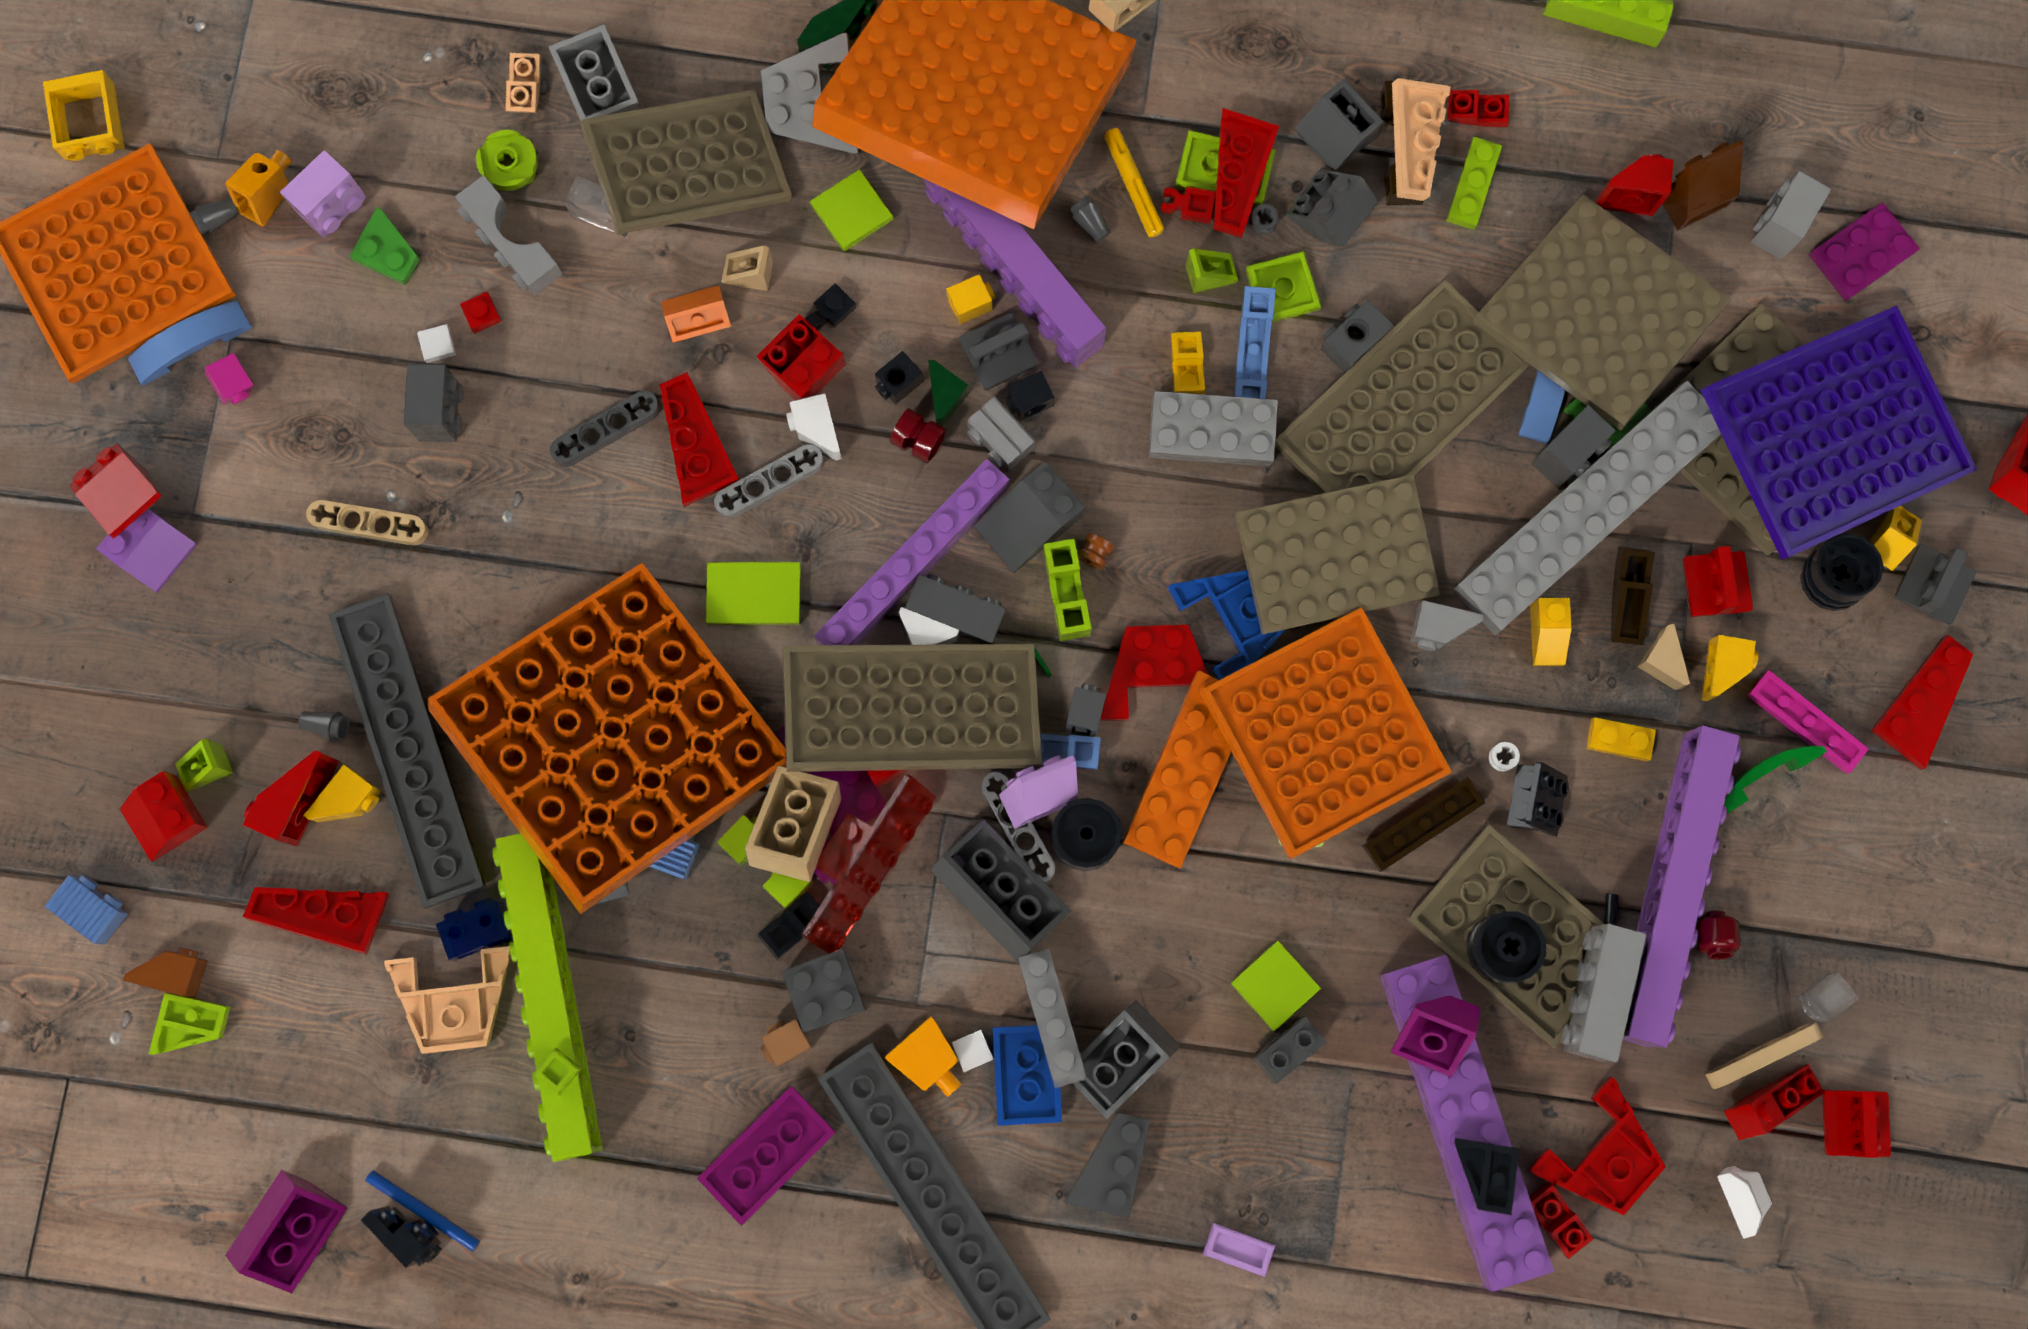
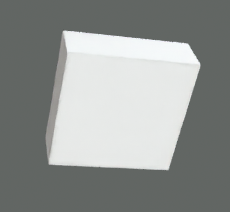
M447 324L417 332L426 363L456 356L452 336Z
M981 1030L952 1042L964 1072L994 1060Z

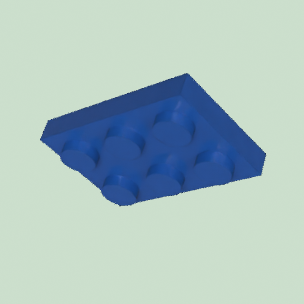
M1038 1026L993 1028L998 1126L1061 1123L1060 1087L1054 1088Z

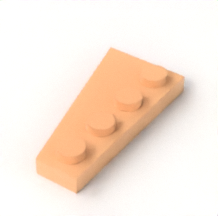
M1397 78L1392 83L1398 198L1424 201L1430 197L1436 167L1434 158L1436 149L1440 146L1441 136L1439 132L1441 122L1445 120L1446 108L1444 106L1451 86Z

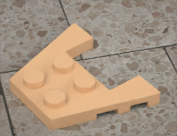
M509 946L480 949L483 982L470 985L419 990L417 959L415 957L384 961L385 968L390 973L395 985L396 994L400 998L407 1014L406 1018L421 1054L489 1046L510 963L511 954Z

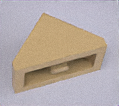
M763 245L728 253L721 282L727 285L768 291L773 266L769 247Z
M1670 624L1657 633L1637 667L1670 688L1679 690L1689 685L1690 681L1675 624Z

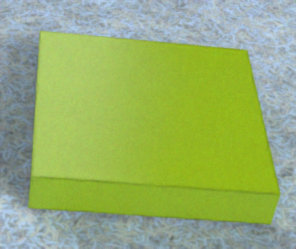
M860 169L810 201L811 207L843 252L893 221V215Z
M1304 251L1246 266L1245 271L1250 287L1276 289L1274 314L1271 323L1321 309L1322 306Z
M1276 941L1230 983L1272 1031L1279 1028L1321 989L1279 941Z

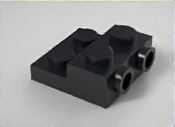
M385 1206L370 1210L361 1219L365 1226L405 1268L416 1264L420 1267L425 1262L428 1264L443 1250L439 1246L441 1242L436 1238L438 1232L427 1221L422 1223L420 1220L405 1224L407 1221L406 1217L395 1207Z

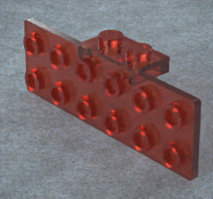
M909 774L904 776L872 826L848 813L819 857L816 869L836 882L801 936L828 954L839 950L844 945L846 936L854 924L861 919L866 905L872 896L879 891L881 882L889 870L896 865L901 851L912 840L916 828L924 816L932 809L936 796Z

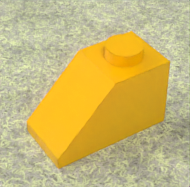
M1898 506L1888 512L1869 541L1874 544L1881 554L1883 567L1886 566L1892 571L1917 545L1922 523L1920 518L1902 506Z
M1538 598L1530 605L1533 666H1564L1566 664L1572 629L1570 598Z
M1717 635L1709 640L1702 692L1703 701H1709L1719 696L1755 669L1758 662V651H1755L1756 641L1724 635Z
M343 765L303 816L315 822L362 816L365 812H370L379 801L377 796L382 790L353 768Z

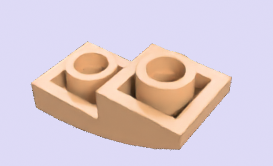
M510 53L509 81H506V112L537 113L542 71V56L540 54Z

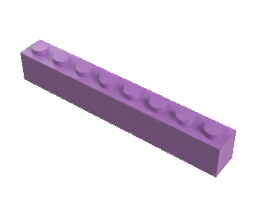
M986 459L814 635L819 645H858L914 587L918 575L925 576L1009 490V478Z

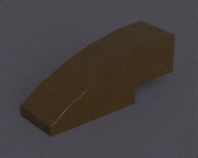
M1618 546L1612 595V642L1644 645L1653 584L1650 583L1655 552L1651 550Z

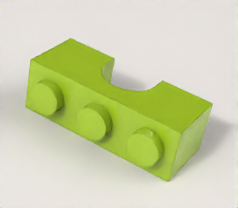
M1075 539L1046 543L1043 546V556L1059 641L1088 637L1091 635L1092 628L1087 602L1084 599L1081 586L1080 565Z
M742 815L717 841L742 867L748 862L745 847L757 820L755 816L749 820ZM773 872L763 887L787 909L814 882L812 880L807 882Z

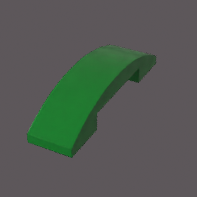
M1824 746L1800 747L1781 752L1752 765L1734 779L1731 792L1726 794L1724 806L1727 807L1726 814L1749 801L1742 790L1784 763L1790 772L1802 768L1826 753L1827 750Z

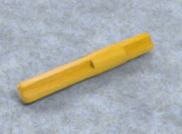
M1119 128L1106 131L1104 139L1147 235L1150 238L1159 236L1164 231L1163 224Z

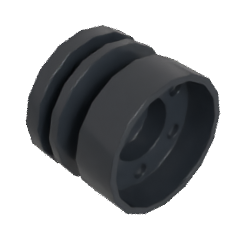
M1853 534L1837 535L1826 541L1803 565L1800 576L1802 589L1809 600L1820 608L1831 611L1846 610L1858 603L1878 585L1884 569L1882 557L1874 544L1864 537Z

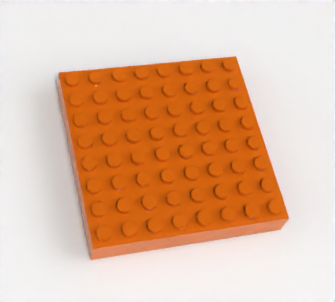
M883 0L815 101L812 127L1031 229H1035L1128 69L1137 40L1118 31L1112 32L1105 25L1050 0Z
M643 563L428 698L430 713L580 914L770 783L778 766L786 768V748Z

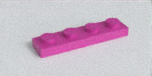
M1770 670L1762 674L1746 695L1808 745L1824 746L1827 752L1822 756L1845 774L1851 773L1869 750L1868 747Z

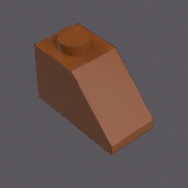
M179 947L178 952L165 951L126 973L123 981L183 997L196 998L208 960L197 958L198 951Z

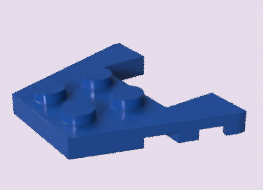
M1247 570L1174 583L1166 587L1179 611L1207 596L1209 597L1239 651L1238 654L1211 668L1218 680L1256 662L1285 631L1261 634Z

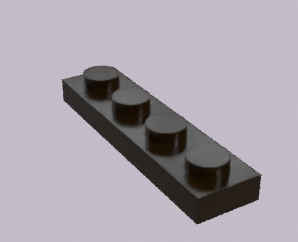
M1466 777L1364 844L1363 848L1379 872H1382L1486 802L1471 780Z

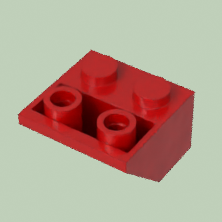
M800 314L756 356L776 382L795 400L816 396L845 366L843 353Z

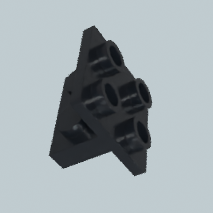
M1536 762L1535 766L1518 764L1507 826L1517 829L1542 831L1550 836H1557L1564 819L1562 812L1564 798L1569 791L1567 775L1543 762Z

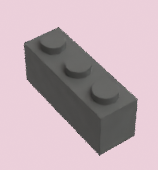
M927 574V577L918 575L905 609L958 629L961 637L976 643L994 644L1006 615V609L1001 607L1002 603L991 597H985L982 600L972 596L973 591L960 585H956L955 588L947 586L942 578L933 574Z

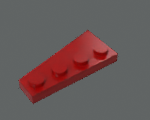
M688 372L659 384L682 504L686 507L739 481V478Z
M1950 635L1944 636L1871 731L1919 769H1925L1974 654Z

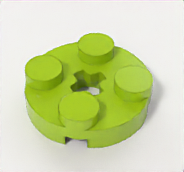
M514 130L496 131L486 138L487 141L483 144L482 148L479 147L476 154L477 168L481 176L484 175L495 190L513 191L529 185L535 180V173L539 162L538 155L532 142L520 135L519 132ZM510 154L511 158L515 159V161L510 166L500 164V161L505 159L504 155Z

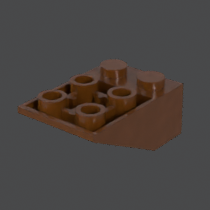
M1742 140L1731 145L1729 142L1722 143L1711 151L1712 154L1704 158L1702 155L1695 156L1686 162V168L1675 176L1677 180L1671 184V194L1662 205L1677 231L1730 206L1738 197L1743 155Z

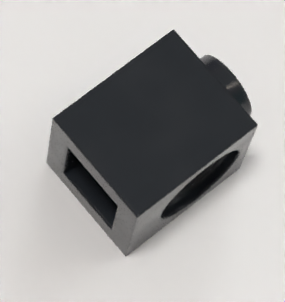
M902 351L875 373L877 383L875 388L885 400L890 398L896 405L923 383V373ZM893 375H901L905 378L904 382L899 385L891 384L889 379Z
M1042 371L1008 385V396L1005 397L1009 410L1012 414L1017 413L1021 421L1053 407L1055 399Z

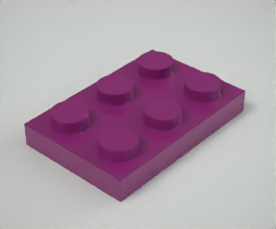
M1882 202L1813 250L1809 257L1846 302L1914 255L1920 248Z

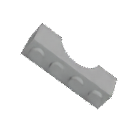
M484 175L454 196L460 205L456 209L467 224L473 222L477 226L478 230L475 231V234L486 247L491 243L496 249V252L493 254L504 269L509 266L515 274L511 277L522 291L528 288L533 296H536L563 275L557 263L539 242L521 245L510 242L502 236V219L508 207Z
M1046 949L1018 957L1054 1088L1086 1080L1084 1066L1050 950Z

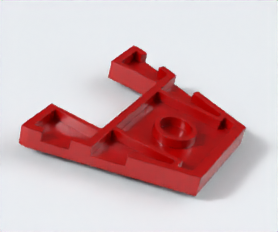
M1188 624L1126 626L1100 721L1129 720L1128 688L1190 686L1197 671L1208 675Z
M1608 1077L1590 1098L1615 1121L1609 1130L1574 1170L1548 1148L1540 1154L1527 1170L1542 1179L1624 1216L1666 1166L1647 1133L1641 1128L1633 1114L1634 1111L1631 1105L1622 1095L1617 1081L1613 1077Z

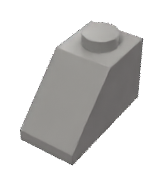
M1423 600L1417 606L1410 642L1417 643V647L1422 650L1436 651V648L1444 647L1478 626L1483 621L1484 615Z

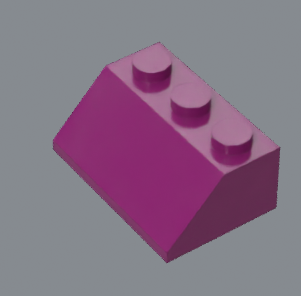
M281 1170L225 1256L239 1274L293 1293L347 1210V1207L309 1181Z

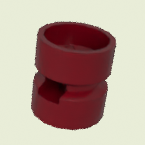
M907 408L894 427L889 441L904 451L911 449L912 456L925 463H929L943 442L947 430L934 421L924 422L923 415Z

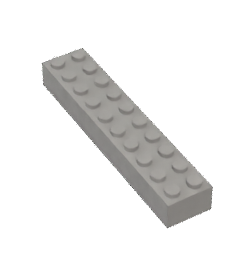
M1688 380L1683 383L1455 587L1453 592L1472 612L1484 615L1482 623L1494 636L1512 622L1721 434L1704 397Z

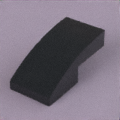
M808 891L785 909L782 915L760 931L757 937L778 960L829 915Z

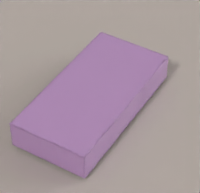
M1212 1223L1203 1255L1265 1277L1275 1245Z

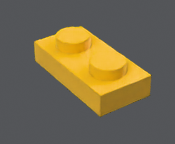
M1594 717L1591 719L1586 749L1648 762L1652 758L1656 730Z

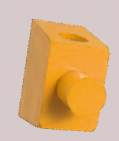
M277 150L270 159L260 153H254L225 182L239 214L262 227L266 225L284 197L280 191L289 184L284 171L292 163V160L285 153Z
M932 1016L885 1056L888 1062L923 1091H926L936 1083L948 1097L962 1085L950 1071L959 1060Z

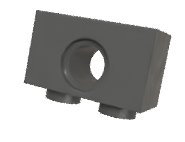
M1369 300L1361 307L1358 304L1354 305L1345 314L1344 317L1347 320L1340 326L1334 324L1323 335L1325 341L1321 350L1344 373L1391 331L1394 326ZM1355 330L1359 332L1362 339H1352L1348 335V331Z
M1082 684L1081 688L1075 687L1065 733L1096 737L1106 697L1105 693L1100 692L1101 688L1089 684Z
M1301 1017L1252 1059L1272 1083L1278 1084L1327 1042L1306 1017Z

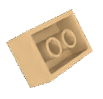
M778 766L745 847L749 866L810 882L841 802L839 782L803 772H786L785 767Z

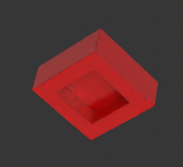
M488 292L460 303L474 334L502 322Z

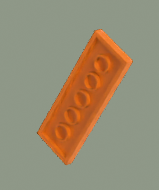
M1197 671L1121 842L1178 869L1182 867L1231 754L1230 747L1199 692L1219 680L1201 671Z

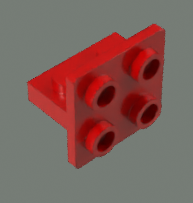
M1730 546L1717 547L1709 554L1685 556L1682 559L1691 617L1745 613L1753 610L1744 551L1731 552Z
M1824 1090L1822 1092L1824 1150L1826 1155L1863 1158L1891 1156L1888 1092Z

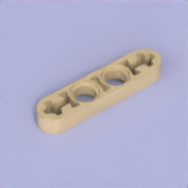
M326 500L312 502L306 511L308 522L315 528L323 531L407 545H419L428 536L427 524L415 515ZM324 508L330 515L337 516V520L324 517L320 522L315 515L316 513H322ZM353 512L359 513V524L354 528L346 527V516ZM383 517L389 518L391 522L390 528L384 533L376 532V521ZM398 520H400L399 524L406 528H412L415 523L420 529L419 533H413L412 537H410V534L406 531L398 529Z
M1816 1021L1804 1024L1707 1071L1705 1076L1712 1089L1720 1088L1820 1040L1824 1036Z

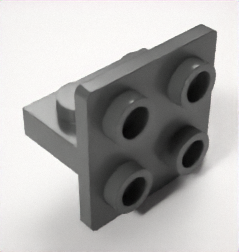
M1012 312L959 337V342L984 390H989L1038 366V360L1028 343L1029 332L1024 323L1018 324Z
M1924 544L1919 545L1894 595L1895 598L1947 625L1952 624L1976 575L1975 570L1963 564L1968 553L1956 547L1944 554Z

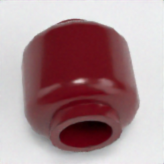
M1714 910L1707 912L1706 917L1697 922L1698 948L1702 953L1707 954L1709 959H1728L1733 957L1734 952L1739 950L1741 946L1739 924L1734 917L1725 915L1724 911Z

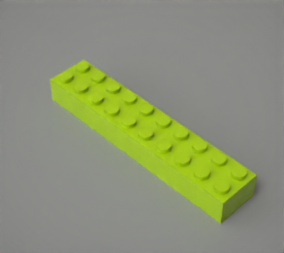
M521 833L496 838L497 847L492 850L493 859L496 867L500 866L502 879L498 880V887L501 897L506 898L508 910L504 911V921L507 930H512L513 942L509 944L513 962L517 961L519 974L515 975V983L518 993H523L525 1006L521 1007V1017L524 1026H529L531 1037L527 1039L529 1057L534 1058L537 1070L552 1050L557 1048L581 1068L580 1072L561 1095H557L533 1075L535 1071L532 1072L534 1088L536 1091L540 1090L542 1103L538 1104L539 1118L542 1124L546 1123L548 1136L544 1137L547 1156H552L553 1162L601 1152L603 1151L554 878Z

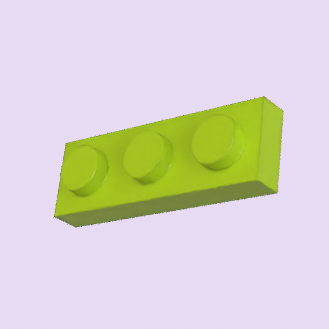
M1473 137L1446 219L1447 222L1475 230L1502 145Z

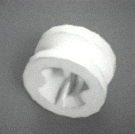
M1502 742L1490 750L1488 758L1494 769L1504 772L1518 764L1520 754L1515 745L1510 742ZM1502 749L1507 750L1506 754L1510 752L1512 759L1506 762V765L1501 764L1502 759L1500 761L1497 760V754L1501 753Z

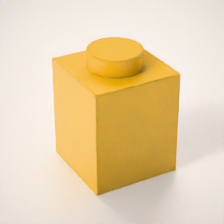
M980 274L946 289L947 300L959 325L992 311V299H995V294L990 283H984Z

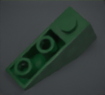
M842 0L813 16L797 39L799 53L842 33L849 34V41L851 39L855 40L861 31V23L866 16L870 17L874 13L878 1ZM834 63L820 66L830 71Z

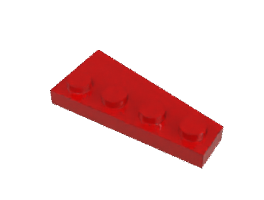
M1222 108L1214 230L1242 238L1279 130L1278 125Z
M254 887L243 918L367 955L390 895L388 892L361 893L360 891L335 892L320 889L310 891L294 888Z

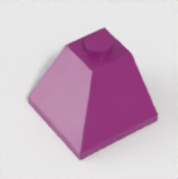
M1451 995L1415 1004L1391 1048V1053L1452 1077L1477 1035L1481 1007Z

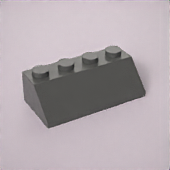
M984 819L944 853L930 870L1017 962H1019L1018 957L1027 955L1071 912L1064 902Z

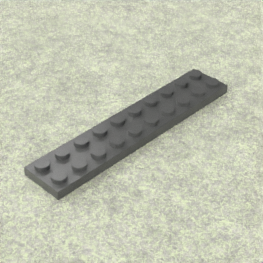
M387 593L328 614L422 907L427 909L485 888L486 884L391 595Z
M871 1042L819 1077L818 1081L977 1329H1038L1051 1320L873 1043Z

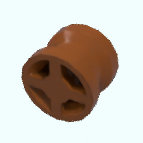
M1088 533L1085 537L1086 544L1084 548L1079 549L1077 553L1078 559L1091 567L1103 570L1106 565L1105 559L1107 555L1112 554L1115 547L1106 539Z

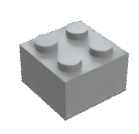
M1801 171L1791 180L1786 178L1779 189L1775 190L1767 201L1766 206L1768 208L1765 213L1761 214L1753 225L1752 230L1756 233L1750 242L1782 260L1803 239L1830 193L1831 188Z

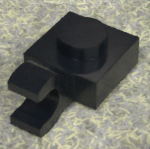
M835 283L813 302L814 308L817 311L809 314L805 320L818 331L827 322L835 328L856 309V303Z

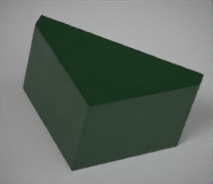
M928 360L936 423L943 427L969 395V385L937 361Z

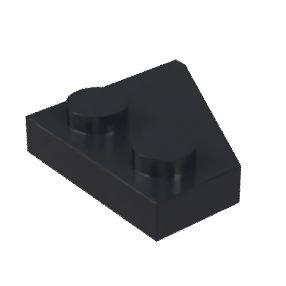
M1455 1138L1454 1144L1477 1209L1512 1216L1519 1148Z

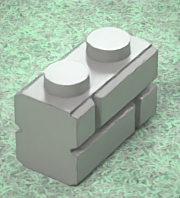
M996 397L990 399L967 420V425L970 429L967 431V434L976 445L984 444L990 451L987 454L988 457L998 468L1003 465L1010 471L1036 447V440Z

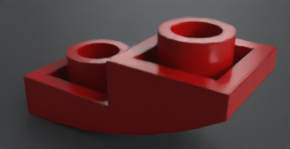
M1450 90L1447 120L1474 126L1508 127L1510 95H1479V90Z
M1547 1182L1529 1196L1537 1221L1566 1258H1571L1594 1240L1577 1214L1570 1210L1553 1184Z

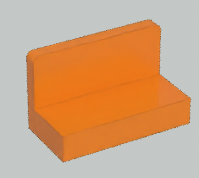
M719 285L661 302L664 318L673 343L731 327Z

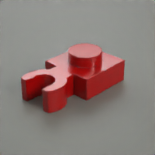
M1186 187L1185 195L1179 194L1174 188H1164L1163 196L1172 198L1174 202L1171 204L1162 203L1161 211L1167 214L1174 213L1176 210L1182 211V220L1210 224L1216 192Z

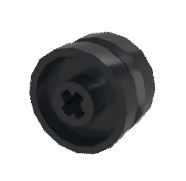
M1091 798L1073 800L1062 807L1054 819L1051 832L1052 848L1059 860L1069 868L1083 872L1097 870L1109 863L1117 852L1122 837L1120 820L1113 809L1104 802ZM1084 828L1091 830L1090 836L1092 838L1089 840L1083 839L1080 835Z
M1503 911L1482 918L1472 927L1467 939V956L1472 967L1481 977L1494 983H1517L1531 978L1541 968L1546 957V939L1539 925L1531 917L1520 912ZM1507 943L1509 946V951L1507 953H1504L1503 948L1506 946Z

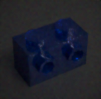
M492 897L474 903V909L464 913L462 909L449 912L443 916L444 921L436 923L448 960L458 961L480 952V949L491 948L513 939L512 930H507L505 925L504 911H506L503 902L493 901Z

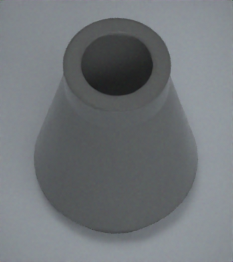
M1090 195L1070 208L1073 213L1072 218L1096 243L1111 233L1097 200L1093 201Z
M229 197L222 201L196 206L195 210L189 214L196 223L201 235L207 232L209 234L213 233L232 217L238 215L239 212Z
M303 711L299 717L298 725L302 730H307L330 742H336L346 738L350 722L349 718L343 716L341 712Z

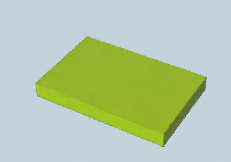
M1188 130L1174 189L1185 191L1186 187L1216 192L1220 137ZM1272 149L1253 207L1264 202L1276 150Z
M707 562V625H800V562Z

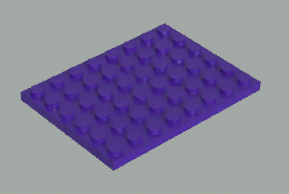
M1897 305L1700 390L1781 560L1977 470Z

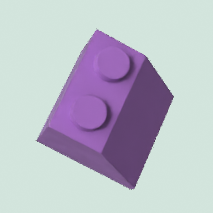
M148 508L115 539L107 535L96 550L158 593L197 544Z

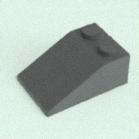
M1045 461L1021 480L974 528L1012 573H1015L1041 552L1044 544L1052 543L1084 517L1085 506Z
M1135 1000L1080 1054L1086 1080L1073 1084L1108 1119L1181 1046Z

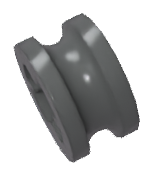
M1269 204L1256 206L1250 218L1252 229L1261 235L1271 233L1278 221L1277 210ZM1260 214L1261 217H1263V214L1269 215L1268 221L1270 224L1267 221L1265 225L1260 224V217L1258 215Z

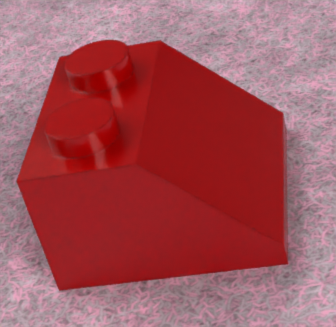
M1660 154L1643 155L1610 179L1595 200V203L1605 210L1653 216L1671 194L1674 159L1664 158Z
M161 771L137 786L120 807L121 813L151 862L156 861L208 828L177 775L166 771Z

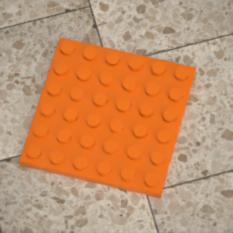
M151 143L0 222V255L67 380L72 384L137 350L148 340L176 323L216 307L236 296Z
M1362 607L1199 691L1289 859L1304 853L1452 773Z

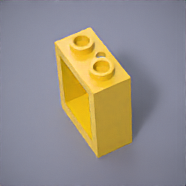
M103 70L43 81L52 146L64 160L79 161L84 159L85 156L94 154L109 155L115 150L125 148L115 85ZM102 96L108 133L70 141L64 104Z

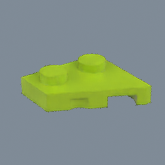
M168 992L164 993L148 1054H161L223 1038L231 1006L192 997H183Z

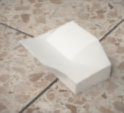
M1735 1166L1725 1168L1717 1177L1744 1239L1755 1236L1760 1229L1765 1214L1772 1205L1762 1178L1758 1172L1741 1170Z

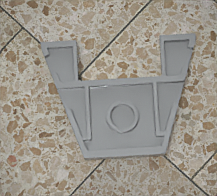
M848 33L837 35L761 70L765 118L770 133L849 153L860 154L859 148L812 127L814 104L823 91L820 65L842 63L850 51Z

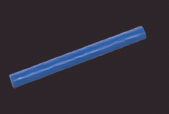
M374 1170L366 1177L365 1181L470 1251L473 1252L479 1245V1239Z

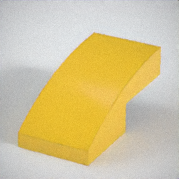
M1201 331L1171 333L1174 393L1205 395Z

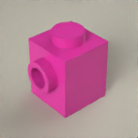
M234 353L205 367L204 374L223 405L229 402L237 405L250 397L249 392L252 391L253 384Z

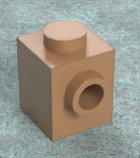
M795 1019L786 1025L781 1020L766 1028L768 1034L762 1037L764 1045L760 1047L769 1064L774 1062L776 1067L813 1048L808 1036L802 1031L799 1019Z

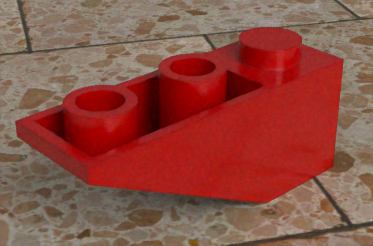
M1807 1064L1749 1094L1723 1112L1740 1141L1767 1134L1820 1097L1823 1089L1810 1065Z

